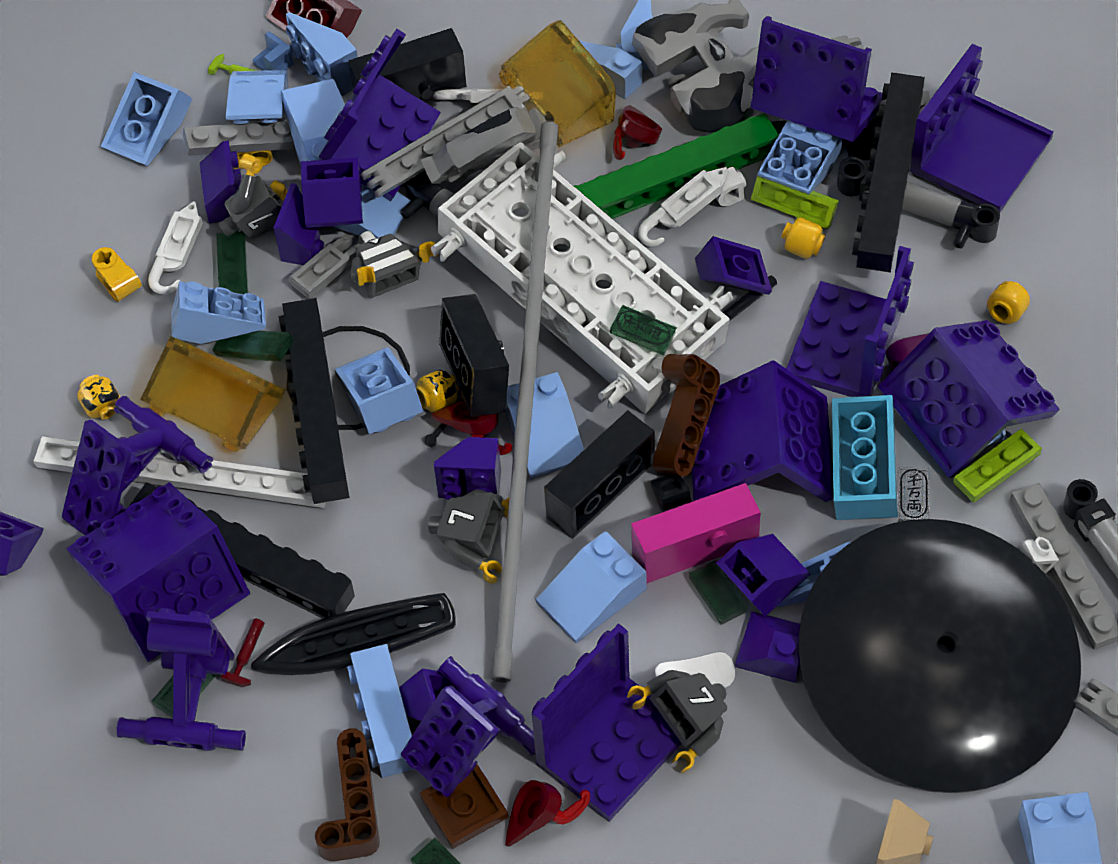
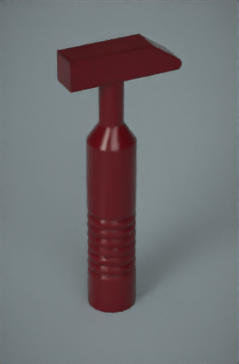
M253 619L236 658L237 666L234 673L227 672L226 675H222L221 681L239 687L251 685L250 679L239 675L243 666L248 664L265 623L262 620Z

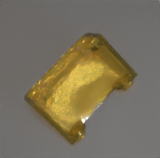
M561 20L547 25L501 65L499 77L503 85L510 86L512 89L517 88L519 85L522 86L541 112L555 119L554 123L558 125V147L614 122L616 90L611 78Z
M170 336L140 400L150 404L148 408L160 416L164 417L166 412L173 414L223 439L222 446L238 452L239 448H247L282 400L286 389Z

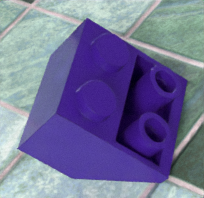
M229 140L221 142L199 163L204 205L209 224L221 222L230 216L225 207V201L239 190L242 179L241 169L238 168L237 152L231 151Z
M358 157L301 162V185L306 228L363 224L362 179Z
M467 437L434 461L438 498L449 500L450 498L462 497L475 489L499 495L501 462L498 438Z
M774 534L740 541L716 562L764 616L769 614L811 575Z

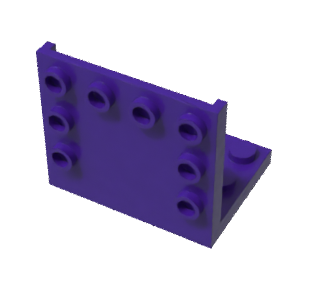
M766 16L762 20L751 108L853 142L878 113L880 104H885V100H882L881 92L874 88L866 87L872 49L866 47L863 50L772 21V17Z
M396 28L391 37L385 35L370 60L366 63L360 74L364 78L361 77L355 86L352 99H348L324 136V139L328 141L319 155L320 159L358 157L360 172L362 173L430 133L441 112L379 75L405 38L406 34ZM371 176L366 180L362 179V184L368 187L367 183L374 177ZM378 185V186H376L375 188H373V189H371V190L376 191V190H377L378 188H380L381 186ZM400 186L386 193L383 197L392 201Z
M972 43L917 117L910 172L977 204H991L1001 212L1052 140L1054 131L975 95L980 83V79L977 77L982 68L983 61L980 60L982 47Z
M899 246L895 277L887 299L820 281L786 369L814 387L849 397L872 396L876 383H880L882 378L886 350L891 344L901 314L906 312L909 296L907 295L911 287L912 279L910 277L914 267V262L910 261L911 249Z
M988 320L934 328L878 385V388L884 395L893 396V405L896 411L948 478L959 474L1006 427L1051 418L1060 410L1055 404L1053 395L1042 388L1036 380L1035 373L1018 358L1019 355L1016 349L1005 342L1000 336L999 328Z
M774 360L721 384L692 468L693 501L744 483L747 486L778 472L824 502L833 500V462L827 396Z
M170 482L157 487L150 495L139 502L131 504L125 511L112 519L106 520L100 527L78 538L75 543L66 548L71 558L111 598L138 650L147 662L162 653L161 651H151L147 648V633L150 623L146 618L147 611L157 612L159 608H167L182 615H189V612L196 611L207 614L212 620L251 594L218 526Z
M619 623L611 632L609 630L604 632L599 638L597 646L590 653H584L577 661L575 669L568 676L563 675L556 682L554 691L547 698L539 699L532 709L537 765L579 798H581L580 792L582 790H588L590 793L588 805L609 822L682 744L650 700L652 695L647 696L642 708H632L633 703L641 700L642 697L635 694L627 698L630 688L638 684L630 679L628 630Z

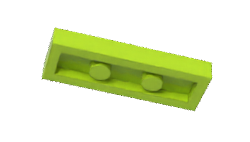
M760 176L756 178L751 196L753 201L797 218L803 217L826 229L832 225L839 200L815 191L806 194Z
M1021 428L954 477L953 483L975 503L1041 455L1042 447Z

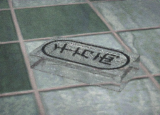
M899 467L898 522L929 519V468Z

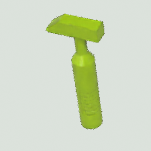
M224 54L216 56L208 67V74L215 75L218 69L226 70L230 74L233 71H259L236 64H222L225 60Z

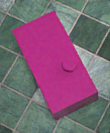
M746 483L631 523L632 556L646 571V584L722 557L738 542L759 537L761 512Z

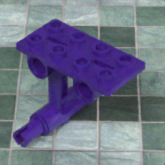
M122 396L115 403L114 411L132 422L131 425L138 434L128 438H116L93 420L89 419L84 422L62 511V518L81 533L87 535L100 527L106 520L112 519L125 511L127 508L119 503L122 492L139 476L141 471L161 450L177 461H186L200 473H205L210 469L213 457L197 448L194 439L178 429L173 421L164 419L150 408H141L127 396Z
M159 608L157 612L147 611L146 618L150 622L147 633V648L151 651H161L162 668L173 670V719L152 716L147 720H136L120 717L117 723V737L144 739L148 745L159 744L179 748L203 749L204 751H212L216 747L243 751L246 742L245 730L220 729L215 723L195 721L202 683L206 682L207 673L226 675L229 662L234 660L233 651L211 618L205 613L196 611L189 612V615L177 614L176 611L167 608Z
M452 656L447 658L437 671L447 678L458 690L452 685L446 686L441 690L401 752V756L406 760L407 764L411 768L416 769L430 782L435 790L440 791L445 797H449L456 787L471 773L478 763L476 758L494 740L498 733L508 739L512 737L531 757L536 754L534 733L525 724L524 716L507 701L501 692L493 689L478 674L475 675L473 673L470 675Z

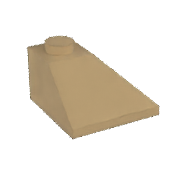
M893 799L876 864H920L922 854L929 856L934 837L927 835L930 823L900 800Z

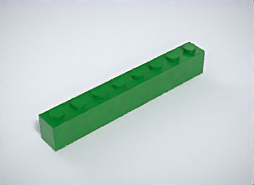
M763 113L755 117H749L745 121L732 126L723 127L709 135L700 136L686 144L674 146L668 151L649 156L632 165L623 166L614 172L597 176L595 179L583 184L574 185V187L611 219L670 197L703 170L708 172L727 167V169L734 167L735 170H739L766 159L779 134L766 114Z

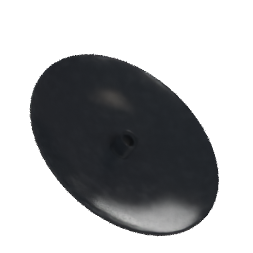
M915 519L885 525L860 536L838 552L824 567L812 586L801 616L799 629L801 673L809 698L821 721L840 745L859 762L894 782L912 788L931 792L961 793L987 789L1005 783L1034 766L1051 750L1067 727L1076 706L1074 700L1078 696L1080 689L1081 654L1075 626L1064 600L1046 574L1036 564H1033L1032 560L1018 548L992 533L968 524L939 519ZM937 644L946 645L950 653L941 652Z

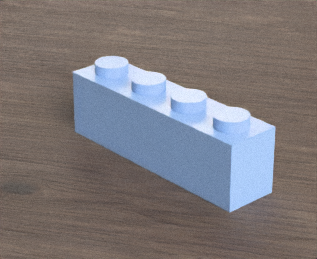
M387 644L350 653L353 665L347 666L351 685L357 683L360 691L354 693L358 712L365 711L367 720L361 721L366 740L372 738L374 748L368 749L372 767L379 766L382 778L413 770L401 756V752L412 736Z

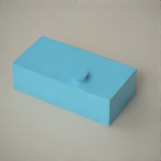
M893 396L832 398L833 489L836 520L898 517Z

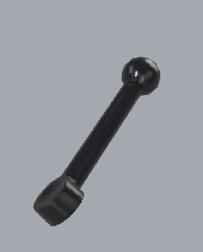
M459 398L456 400L455 404L464 400L462 398ZM441 423L433 434L425 437V443L428 447H434L437 444V437L445 429L446 424Z

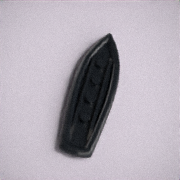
M438 593L344 612L334 617L331 616L313 622L281 638L251 663V668L257 671L282 675H309L339 670L353 665L350 653L387 644L389 653L453 629L456 625L455 610L445 593Z

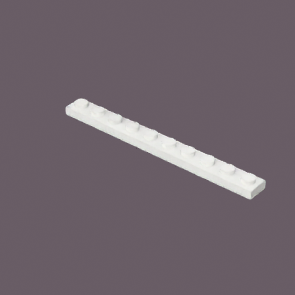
M42 436L34 458L36 468L72 472L80 442ZM158 453L134 480L135 482H148L156 485H165L170 482L174 487L319 508H325L326 502L314 504L312 494L305 493L302 475H308V473L215 460L211 462L212 466L207 472L200 473L186 461H177L165 453Z

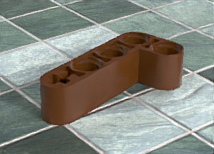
M667 354L662 361V373L677 388L653 457V467L660 475L684 477L693 468L720 386V374L715 367L697 355Z
M355 728L344 730L337 738L346 819L322 823L315 832V840L320 856L324 860L331 862L370 856L377 851L380 844L369 752L364 734ZM355 746L357 757L351 758L350 747ZM355 774L363 775V777L357 781L350 780V777ZM356 804H367L362 810L353 809ZM362 833L371 834L366 840L356 839ZM327 839H339L334 845L324 844Z

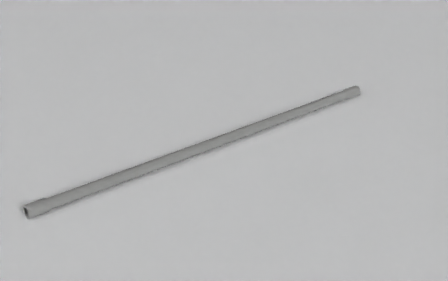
M554 122L542 123L540 132V160L497 643L492 670V680L503 683L511 681L512 639L554 155L558 137V125Z

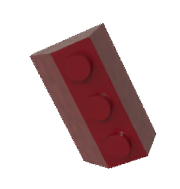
M273 0L265 17L286 31L285 27L288 26L286 14L290 12L339 31L347 38L352 33L362 9L348 0Z

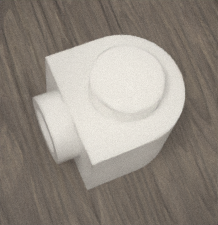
M734 167L728 168L729 173L722 186L723 192L716 197L721 206H730L744 200L746 181L740 171L736 172Z
M1038 537L1035 541L1033 539L1023 541L1017 547L1044 573H1047L1059 561L1049 540L1043 537Z

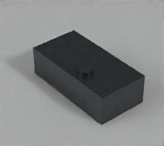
M452 28L400 44L379 74L422 101L432 99L436 91L467 87L463 50ZM373 53L348 60L353 90L360 78H364L360 74Z
M470 294L442 298L439 345L470 416L475 417L506 412L509 364L504 355L503 343L501 340H497L477 295Z
M627 410L544 486L546 518L574 539L653 465L655 431Z

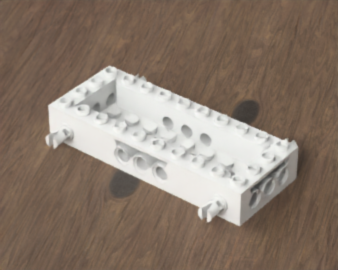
M520 142L438 208V233L443 239L433 245L431 251L434 256L440 253V261L443 262L457 249L526 309L540 158ZM556 148L540 323L610 383L607 388L598 394L601 402L608 399L607 408H612L615 403L625 396L646 414L676 387L662 373V361L667 354H694L705 361L725 343L730 319L720 310L733 300V296L730 291L723 295L724 286H719L707 299L554 170L556 166L566 160L563 150L557 153ZM519 208L526 210L528 214L518 217L512 212ZM565 244L569 247V250L558 252L554 249V246ZM607 280L611 283V286L602 289L596 285V282ZM624 311L638 312L667 325L670 330V338L661 345L651 344L620 330L617 325V318ZM626 312L619 318V325L623 330L648 341L662 343L668 338L667 328L655 321L648 328L647 325H644L643 329L646 333L640 328L636 330L638 319L642 317L641 315ZM630 315H632L631 322H634L636 324L631 323L629 328V322L626 321V324H624V316L627 320H630ZM652 326L653 331H655L656 327L665 330V332L663 333L662 330L657 328L656 332H658V330L661 331L660 336L657 337L659 338V340L652 337L654 332H651V334L649 335Z

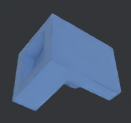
M268 31L265 34L267 48L253 58V64L262 71L289 69L294 65L291 47Z

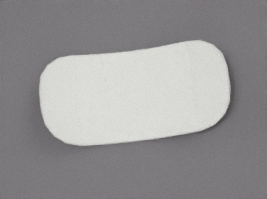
M722 652L692 659L663 662L655 670L656 677L668 670L687 672L690 675L702 673L712 685L719 683L724 688L730 686L735 678L733 662L730 656Z

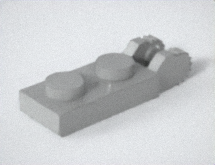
M344 234L334 243L328 244L289 278L290 284L308 299L313 298L351 266L352 260L356 257V248L360 244L354 245V247L345 252L352 245L353 239L350 235Z

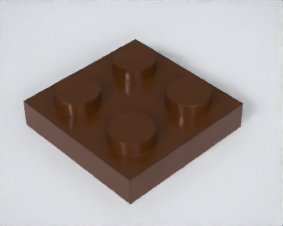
M478 764L449 797H445L432 786L420 792L422 801L452 849L509 818L508 811Z

